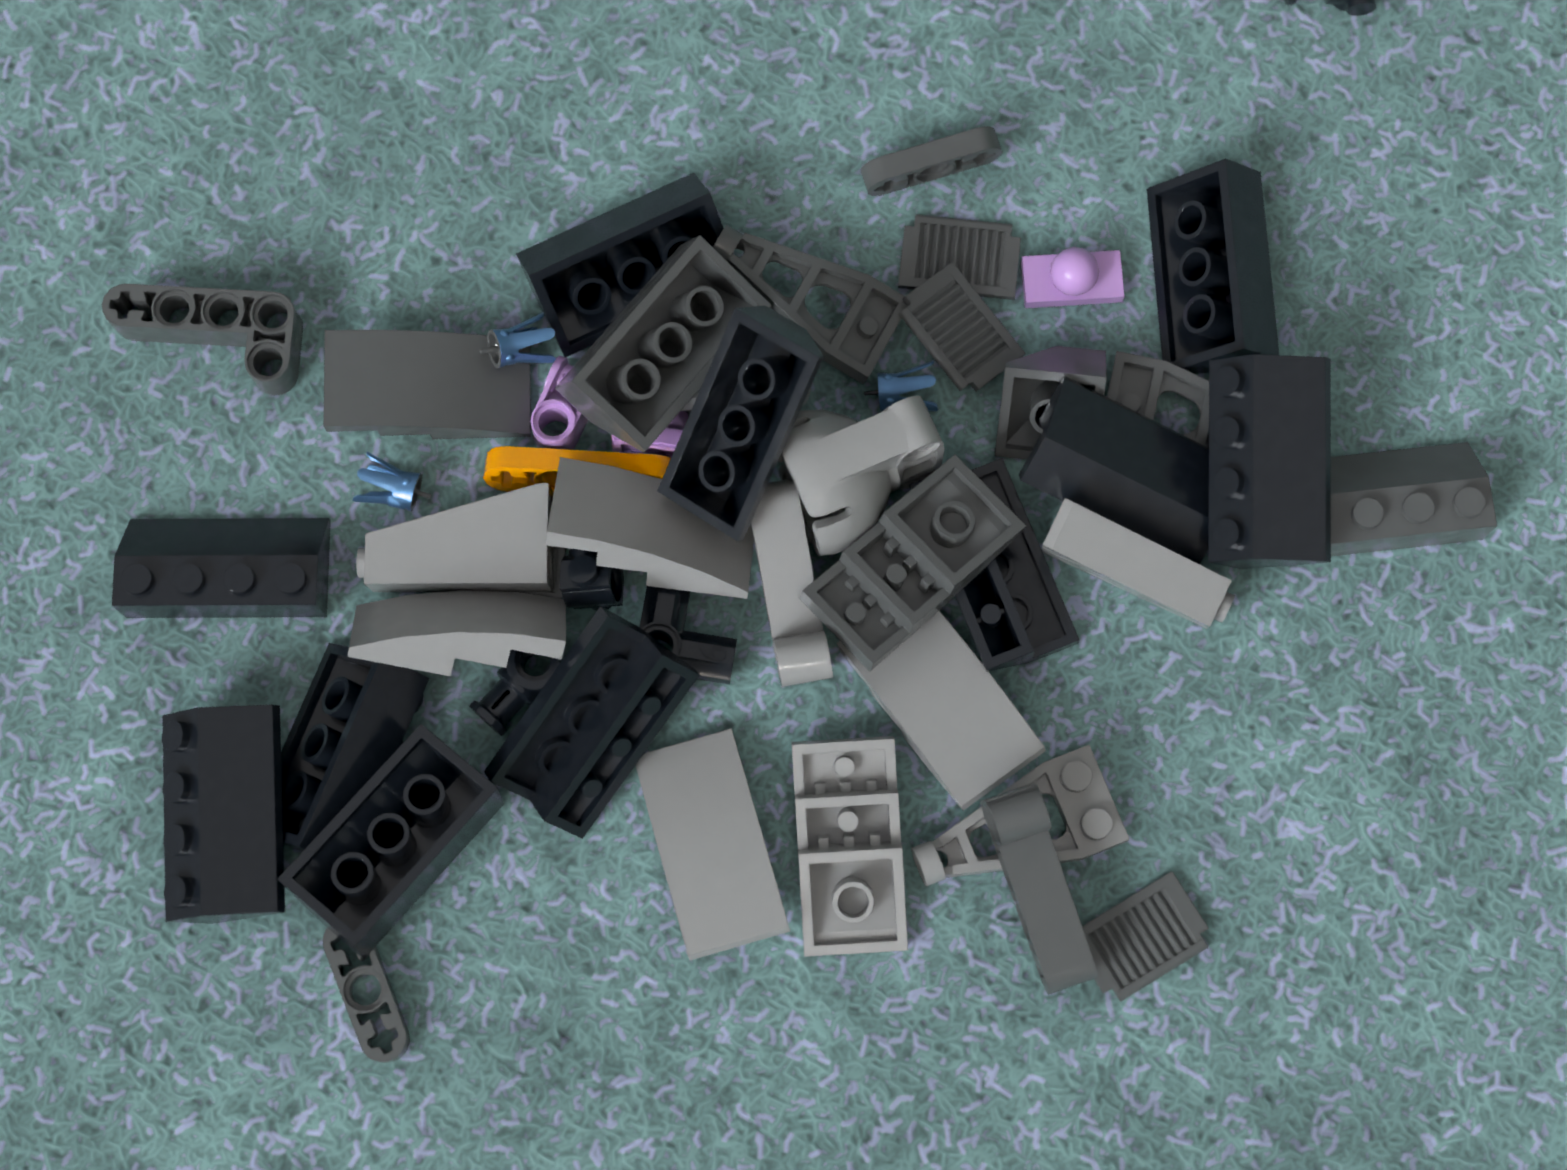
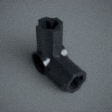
M647 586L639 627L654 639L666 642L675 655L700 674L697 678L698 680L730 685L737 639L684 631L690 591Z

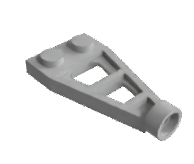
M1090 745L1041 763L999 793L1002 794L1028 784H1036L1041 794H1047L1054 798L1066 827L1062 837L1052 840L1060 863L1080 861L1130 840ZM981 807L934 841L930 840L911 848L914 862L926 887L946 878L1003 871L997 854L979 857L975 854L970 843V834L986 824ZM937 850L942 851L947 856L948 863L944 868Z

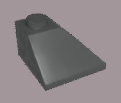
M1054 346L1006 362L995 456L1027 459L1043 432L1039 418L1063 376L1104 395L1107 378L1106 351Z

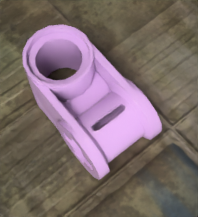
M558 356L548 373L543 392L531 415V427L538 448L573 450L588 421L585 416L555 389L559 382L574 367L568 364V359L563 356ZM559 421L567 425L566 430L558 436H548L542 432L544 427L550 422Z

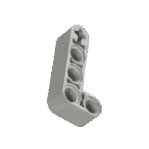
M793 478L769 482L753 516L751 526L775 659L778 665L779 680L781 686L786 687L833 678V670L822 622L799 599L802 590L814 581L799 492Z

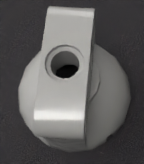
M912 396L900 400L881 413L860 422L847 415L824 409L804 410L799 412L778 462L784 461L785 463L780 466L778 474L781 480L793 478L799 492L806 536L813 544L817 555H835L847 549L878 523L886 509L891 492L898 489L910 488L909 484L928 477L939 468L943 461L945 449L921 396Z

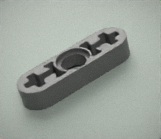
M984 126L877 157L863 165L860 171L868 194L870 196H881L989 164L1001 156L1002 149L995 129L990 126Z
M327 928L323 936V948L362 1051L370 1059L381 1063H390L400 1059L408 1049L410 1035L377 947L365 958L367 959L370 956L372 965L356 967L344 976L342 967L353 966L351 959L346 951L335 949V943H338L341 939ZM357 954L359 960H365ZM365 975L376 977L381 986L380 996L370 1005L358 1004L352 994L354 983ZM387 1004L391 1013L380 1015L383 1025L387 1030H397L398 1038L391 1041L393 1050L389 1053H386L381 1047L373 1048L371 1040L378 1036L374 1020L369 1019L363 1024L360 1018L363 1014L379 1012Z

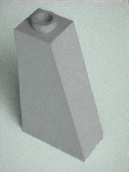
M537 483L366 533L365 548H359L357 551L356 568L358 578H364V584L372 592H448L460 590L553 592L554 546L546 545V536L554 492L549 483Z
M1064 498L1042 545L1043 553L1206 629L1211 626L1213 620L1221 623L1224 621L1235 598V595L1227 592L1232 580Z

